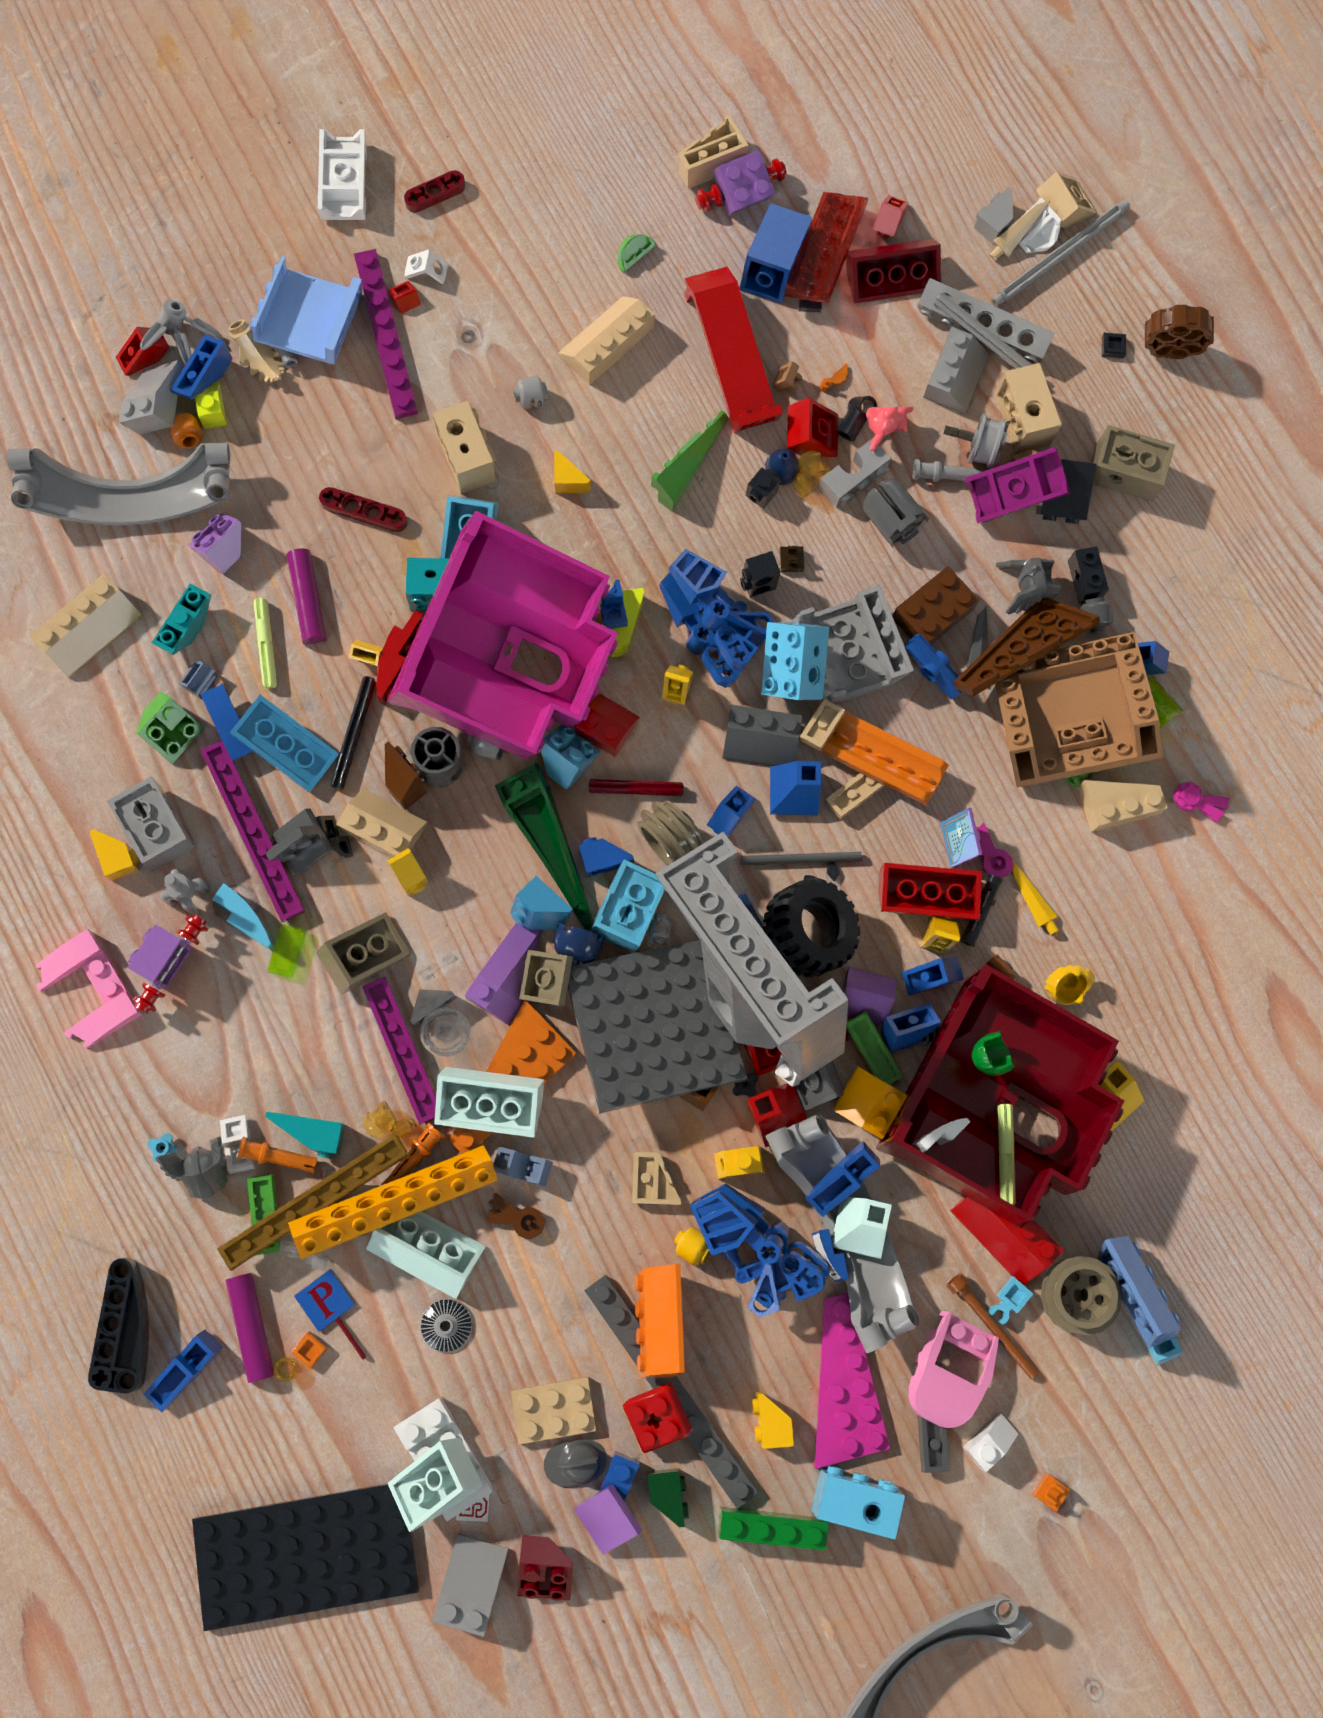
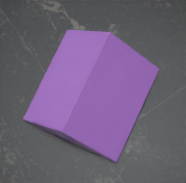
M848 967L842 991L849 1000L847 1017L854 1018L866 1011L873 1024L883 1026L885 1017L890 1015L895 1001L896 979Z

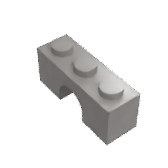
M873 438L855 452L853 462L859 468V472L849 474L837 465L821 478L818 489L836 508L842 503L844 505L849 503L857 491H864L871 485L875 477L881 478L889 470L888 466L891 457L880 445L874 451L870 450Z

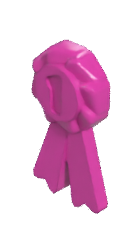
M1184 782L1178 785L1173 795L1178 808L1186 812L1198 809L1215 823L1219 822L1220 816L1225 814L1217 808L1229 809L1227 803L1230 798L1203 795L1201 787L1193 782Z
M982 823L976 829L979 831L981 839L979 842L982 850L983 870L988 875L1004 878L1012 871L1013 859L1005 850L995 849L986 825Z

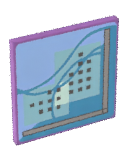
M967 808L940 822L951 868L982 855L979 842L981 839L979 831L976 829L972 808Z

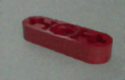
M456 170L449 171L407 190L404 194L406 208L410 212L417 213L461 194L465 190L464 175ZM455 180V182H458L459 184L455 185L454 183H451V181ZM439 188L441 192L434 196L429 194V190ZM415 198L416 200H418V202L415 203L414 201H411V199Z

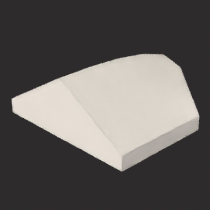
M1041 197L1032 207L1045 201ZM1047 205L1018 244L1026 253L1049 250L1057 242L1062 220Z

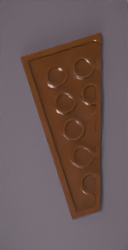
M1047 597L1042 598L1040 602L1027 609L954 681V687L959 691L975 696L1099 625L1100 617Z

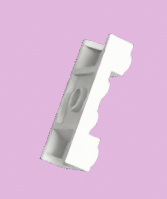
M320 129L318 213L320 220H366L365 160H367V138L365 129H360L353 137H334L325 129Z
M441 1397L393 1427L406 1451H409L414 1461L439 1441L461 1438L483 1486L466 1500L444 1512L443 1516L446 1521H449L493 1492V1486Z

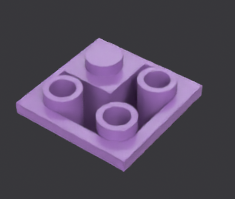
M220 513L209 520V525L203 531L197 532L192 537V542L188 546L215 570L224 574L240 558L241 522Z

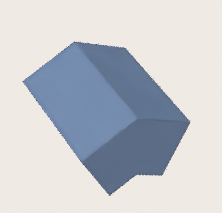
M195 660L179 684L202 700L200 694L208 691L219 675L205 663Z

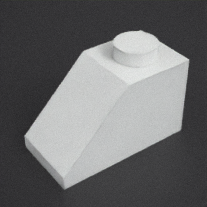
M999 1413L962 1448L979 1469L987 1472L1007 1453L1018 1433L1006 1418Z

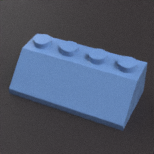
M1129 1236L1109 1238L1103 1242L1098 1257L1102 1263L1109 1266L1117 1277L1122 1292V1301L1147 1347L1150 1349L1176 1337L1181 1331L1179 1328L1181 1327L1179 1318L1174 1312L1171 1313L1166 1304L1167 1298L1161 1288H1157L1153 1281L1154 1275L1148 1265H1144L1140 1258L1141 1251L1135 1242L1132 1243Z

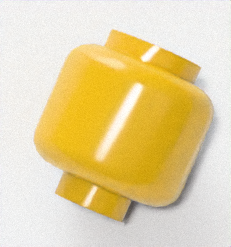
M690 1227L685 1232L681 1230L676 1236L674 1244L677 1245L676 1255L692 1266L707 1262L711 1253L700 1230Z

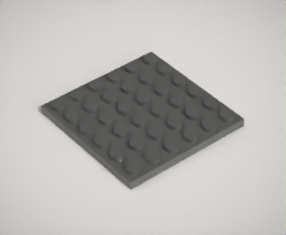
M701 940L571 966L568 991L599 1114L681 1096L694 1091L699 1092L716 1086L721 1087L746 1081L747 1076L738 1044L708 1002Z

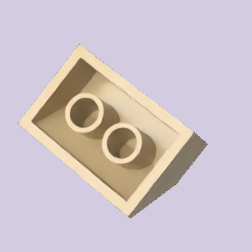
M363 789L347 804L336 825L341 832L392 858L408 848L412 851L428 822Z

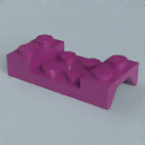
M1056 447L964 478L972 495L978 524L1071 494L1059 450Z

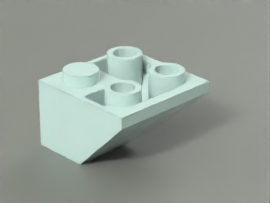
M847 1197L839 1204L832 1237L833 1248L881 1259L892 1205L870 1199Z

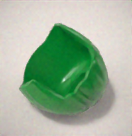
M1002 1032L985 1035L977 1041L973 1048V1063L976 1068L985 1074L1002 1075L1015 1067L1011 1062L1009 1050L1002 1040Z

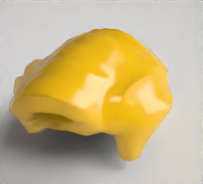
M1067 965L1066 967L1056 969L1049 975V978L1045 981L1044 989L1054 1002L1062 1005L1084 1003V996L1094 983L1095 975L1093 971L1084 969L1081 966Z

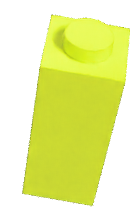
M644 588L622 591L628 626L611 629L618 633L615 639L618 641L614 653L612 655L609 654L611 657H619L629 652L644 602ZM600 611V612H599V620H600V624L603 625L602 616H601V611Z

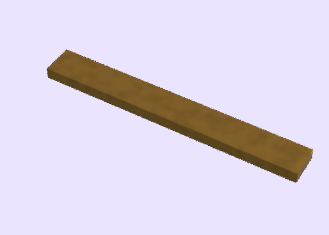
M396 1133L392 1134L217 1248L229 1270L233 1271L291 1233L288 1222L334 1205L409 1156L408 1151Z

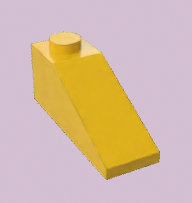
M670 665L664 676L662 699L685 705L692 682L693 671H690L688 667L683 665Z
M931 916L928 919L921 947L943 954L948 952L960 940L957 922L951 921V918Z

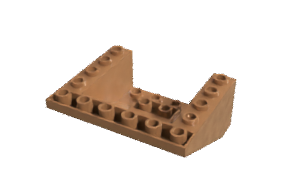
M1135 632L1055 649L996 683L1017 788L1163 758L1159 718Z

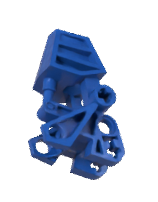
M685 549L670 565V572L661 581L659 587L676 628L685 624L691 632L686 641L687 649L693 654H702V661L716 684L727 688L735 682L766 639L767 628L760 627L758 619H763L766 622L774 621L768 612H746L747 604L745 602H735L719 586L727 571ZM708 652H715L719 660L711 659Z
M725 1183L695 1199L690 1204L711 1256L722 1253L736 1271L735 1279L738 1283L743 1284L760 1277L747 1306L758 1317L761 1318L779 1311L781 1308L780 1301L786 1298V1290L789 1288L792 1289L798 1302L819 1293L823 1289L830 1272L829 1263L801 1241H794L788 1245L787 1242L791 1235L789 1227L783 1222H775L770 1225L761 1216L765 1211L763 1207ZM778 1232L782 1235L781 1238L776 1235ZM744 1240L757 1252L758 1258L745 1264L738 1257V1251L736 1250ZM799 1247L803 1250L804 1257L801 1254L790 1250L792 1248ZM767 1248H770V1249H772L773 1251H771V1252L769 1253V1252L766 1251V1249H767ZM755 1300L762 1304L765 1308H768L766 1310L757 1309V1307L755 1306Z

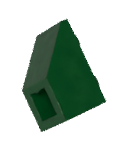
M678 1468L648 1471L650 1503L679 1528L685 1527L684 1519H689L687 1502L682 1503L681 1492L686 1491L685 1476L679 1475Z

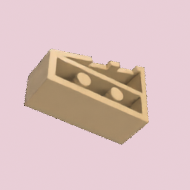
M729 114L724 117V121L716 128L714 126L710 128L708 134L701 140L699 138L678 153L679 175L688 189L714 179L712 172L718 166L748 154V144Z
M1084 780L1077 787L1091 832L1157 816L1168 808L1160 785Z

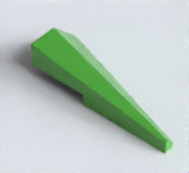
M723 410L719 412L713 422L709 421L706 424L707 429L703 433H696L677 452V455L671 461L668 460L664 464L665 469L660 474L657 472L653 474L651 486L658 491V502L673 512L729 417Z

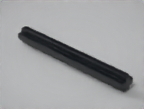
M369 676L362 678L330 783L331 787L338 790L344 789L375 687V679Z

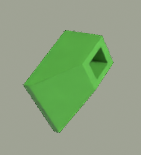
M159 692L144 709L136 733L167 761L173 764L203 731L204 727L171 697Z

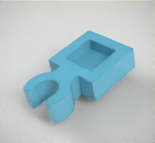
M1011 1276L996 1295L1001 1302L992 1305L988 1313L993 1315L997 1310H1001L1002 1318L998 1322L1003 1325L1009 1319V1311L1012 1310L1018 1314L1033 1293L1015 1277Z

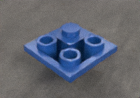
M795 761L770 767V815L818 816L821 792V762Z

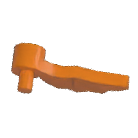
M845 364L840 370L836 371L833 377L823 379L819 385L820 390L826 392L831 385L836 386L845 382L849 374L847 371L848 364Z

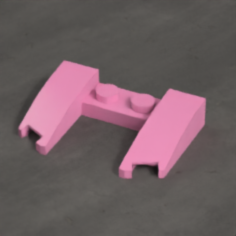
M86 929L36 965V968L41 969L42 983L37 984L40 992L81 967L85 971L104 1005L87 1015L64 1032V1034L70 1039L76 1035L86 1041L83 1047L88 1049L143 1014L138 1008L134 1007L135 1001L94 933Z

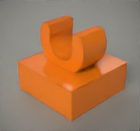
M1046 1473L1032 1495L1057 1512L1070 1489Z

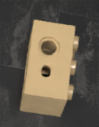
M1040 363L1005 371L996 389L995 396L1003 418L1006 419V423H1009L1007 431L1015 454L1022 453L1023 450L1028 451L1033 448L1038 449L1050 446L1062 425V416L1056 410Z
M465 401L433 412L436 433L460 493L463 494L496 482L493 466L496 458L492 448L487 449L485 442H488L484 428H480L478 423L480 420L476 409H471L469 402Z

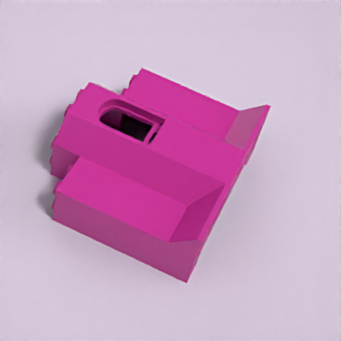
M475 511L462 528L387 702L417 710L520 758L527 759L534 756L536 752L540 753L545 744L543 735L546 730H550L554 721L570 728L579 724L582 720H586L591 709L588 707L590 699L595 698L600 688L597 682L600 676L603 677L608 669L609 663L606 662L609 654L612 655L617 647L618 641L615 639L618 633L593 621L600 612L601 607L598 604L601 597L605 598L609 591L610 585L607 582L610 576ZM522 639L555 654L560 659L562 672L558 681L552 685H544L510 669ZM512 644L513 648L509 657L504 656L508 645Z

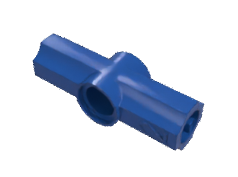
M921 633L916 634L905 644L906 651L919 664L921 674L927 680L935 682L949 699H954L962 693V691L954 687V681L959 676L950 667V659L941 651H936Z

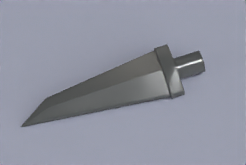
M986 607L977 616L967 668L988 648Z

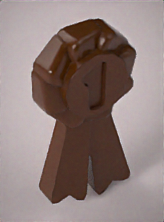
M494 1193L493 1199L488 1203L502 1212L488 1210L490 1215L488 1223L513 1225L518 1236L525 1239H533L542 1233L545 1220L539 1210L532 1207L518 1210L499 1194Z

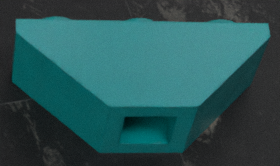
M190 583L151 643L172 655L192 644L205 623L211 594Z

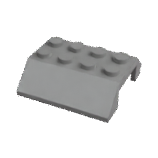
M880 585L858 592L854 600L815 612L814 607L802 610L792 620L793 623L829 627L823 698H827L830 702H844L886 688L914 672Z

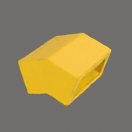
M355 640L351 644L349 658L378 666L383 647ZM359 649L377 654L376 659L358 654Z

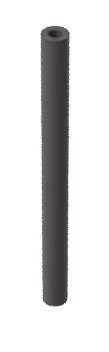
M861 852L740 856V865L862 861Z

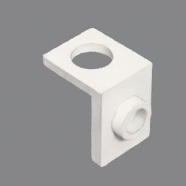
M426 250L408 256L404 276L408 279L427 273L443 284L448 263L431 250ZM434 262L440 265V275L434 271Z

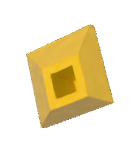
M1119 1061L1107 1065L1105 1069L1107 1076L1102 1084L1099 1085L1125 1100L1121 1107L1124 1109L1123 1114L1118 1122H1114L1111 1131L1145 1101L1135 1079Z

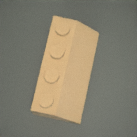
M622 296L558 352V356L584 381L591 385L654 329L655 313L640 299Z
M103 573L29 637L70 679L138 621L142 615Z

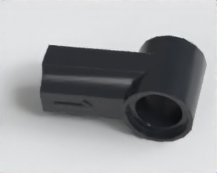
M857 396L851 398L848 403V411L837 428L838 435L850 442L855 441L867 420L866 412L868 408L877 407L874 397Z

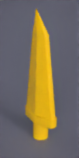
M1013 861V877L1037 927L1039 928L1044 925L1050 935L1056 933L1059 930L1053 920L1058 916Z

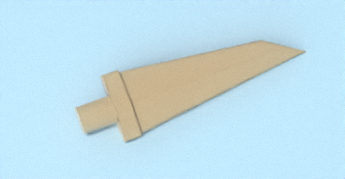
M1050 201L1036 204L999 237H996L993 242L997 247L989 254L994 261L1002 254L1009 257Z

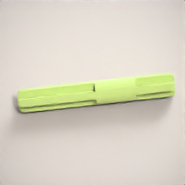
M256 598L254 600L262 684L265 689H273L277 687L268 601L265 598Z
M1000 1104L998 1106L1000 1198L1015 1205L1013 1106L1011 1104Z

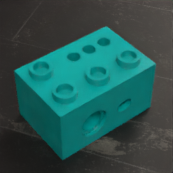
M407 557L405 595L410 611H427L449 559Z

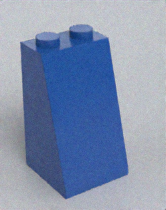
M772 203L769 204L746 256L740 283L741 291L782 304L806 242L813 217Z

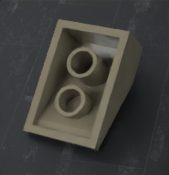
M385 912L324 942L316 954L342 995L405 959L411 952Z

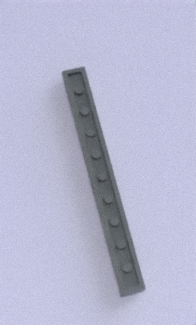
M604 1275L584 1291L637 1365V1357L640 1355V1344L636 1342L637 1328H640L639 1322L606 1275ZM677 1376L672 1378H646L653 1389L667 1383L673 1384L692 1427V1431L687 1437L735 1507L737 1509L758 1494Z

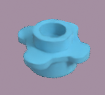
M165 1133L161 1138L149 1140L148 1147L153 1152L152 1159L154 1162L158 1163L156 1157L171 1152L177 1154L171 1134Z

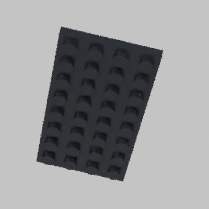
M388 1483L192 1519L203 1631L419 1592L412 1532H409Z

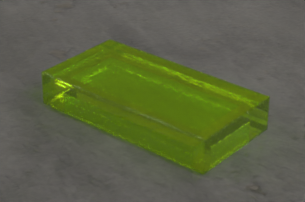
M281 924L267 969L268 973L293 978L306 930Z

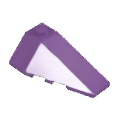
M516 923L466 992V999L509 1026L523 1003V999L519 998L528 950L536 951L541 930L527 929L523 925L520 926Z

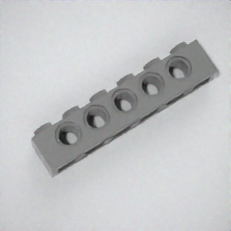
M929 278L918 303L921 314L930 318L935 315L941 318L943 324L951 327L954 324L962 327L934 304L936 296L943 292L961 308L968 309L970 315L977 321L982 317H987L991 321V325L987 329L1014 351L1023 354L1024 359L1032 363L1042 361L1055 334L1054 332ZM1007 326L1011 329L1012 334L1008 337H1003L1000 335L999 329ZM962 327V329H961L962 331H965V332H967V333H970V332H968L965 328ZM1027 335L1031 337L1032 344L1023 346L1020 343V338Z

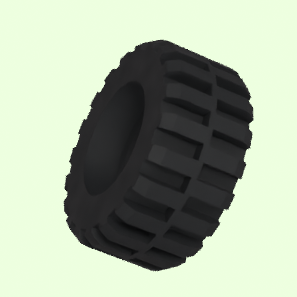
M806 878L777 892L766 907L768 912L764 913L763 922H766V926L763 927V931L798 976H820L844 966L848 960L852 959L855 949L858 948L859 939H857V936H860V927L857 924L859 917L858 913L855 914L853 910L855 907L853 902L848 901L846 898L848 895L843 890L839 891L837 889L838 886L831 882L827 883L826 880L820 878ZM803 909L810 912L820 926L822 934L820 946L813 943L804 931L802 924Z

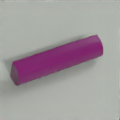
M304 548L291 550L287 553V560L302 643L307 645L327 641L311 552Z
M252 1273L226 1279L225 1282L248 1383L275 1376Z

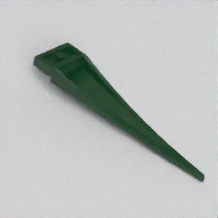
M533 763L496 784L495 788L504 808L551 874L585 930L590 931L594 921L551 788L547 785L539 765Z

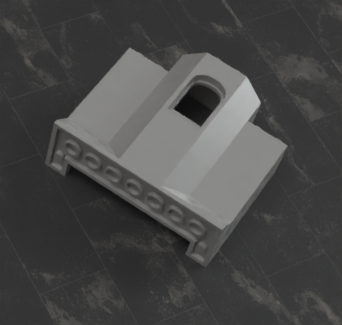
M721 832L658 871L655 875L701 940L708 1002L736 1043L767 1049H773L777 1046L802 1081L844 1053L849 1000L833 978L813 991H807L730 886L728 862L738 857V851L725 833Z

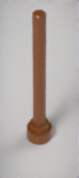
M962 1273L954 1276L946 1284L947 1288L952 1294L956 1293L957 1296H962L992 1334L999 1337V1342L1030 1379H1034L1038 1375L1037 1370L969 1290L970 1286L967 1284V1278Z

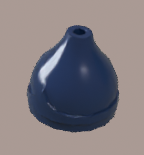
M778 449L767 458L765 469L776 472L781 479L779 485H788L798 477L800 471L799 460L792 451Z

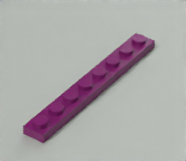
M376 249L354 253L359 277L362 279V289L395 419L417 415L418 412Z
M221 740L200 750L281 922L283 923L304 913L305 910L281 860L269 861L266 852L274 845L223 741Z

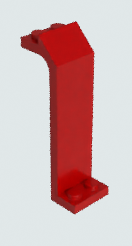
M727 266L684 278L687 286L684 296L687 303L692 301L695 303L734 433L778 421L783 414L781 404L775 406L736 278Z

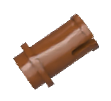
M998 954L986 963L1013 980L1017 977L1014 974L1015 970L1011 971Z

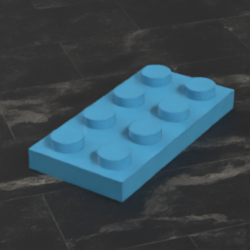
M262 695L257 697L229 733L308 793L311 792L339 755L334 749Z

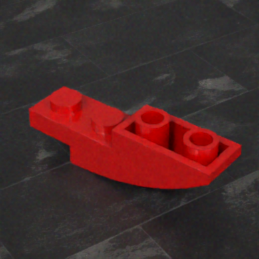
M416 610L403 629L394 625L384 644L379 659L376 682L377 697L383 705H385L405 662L406 658L404 656L408 655L424 618V615Z

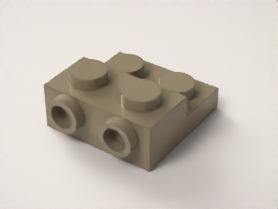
M528 950L519 999L565 1007L573 957Z

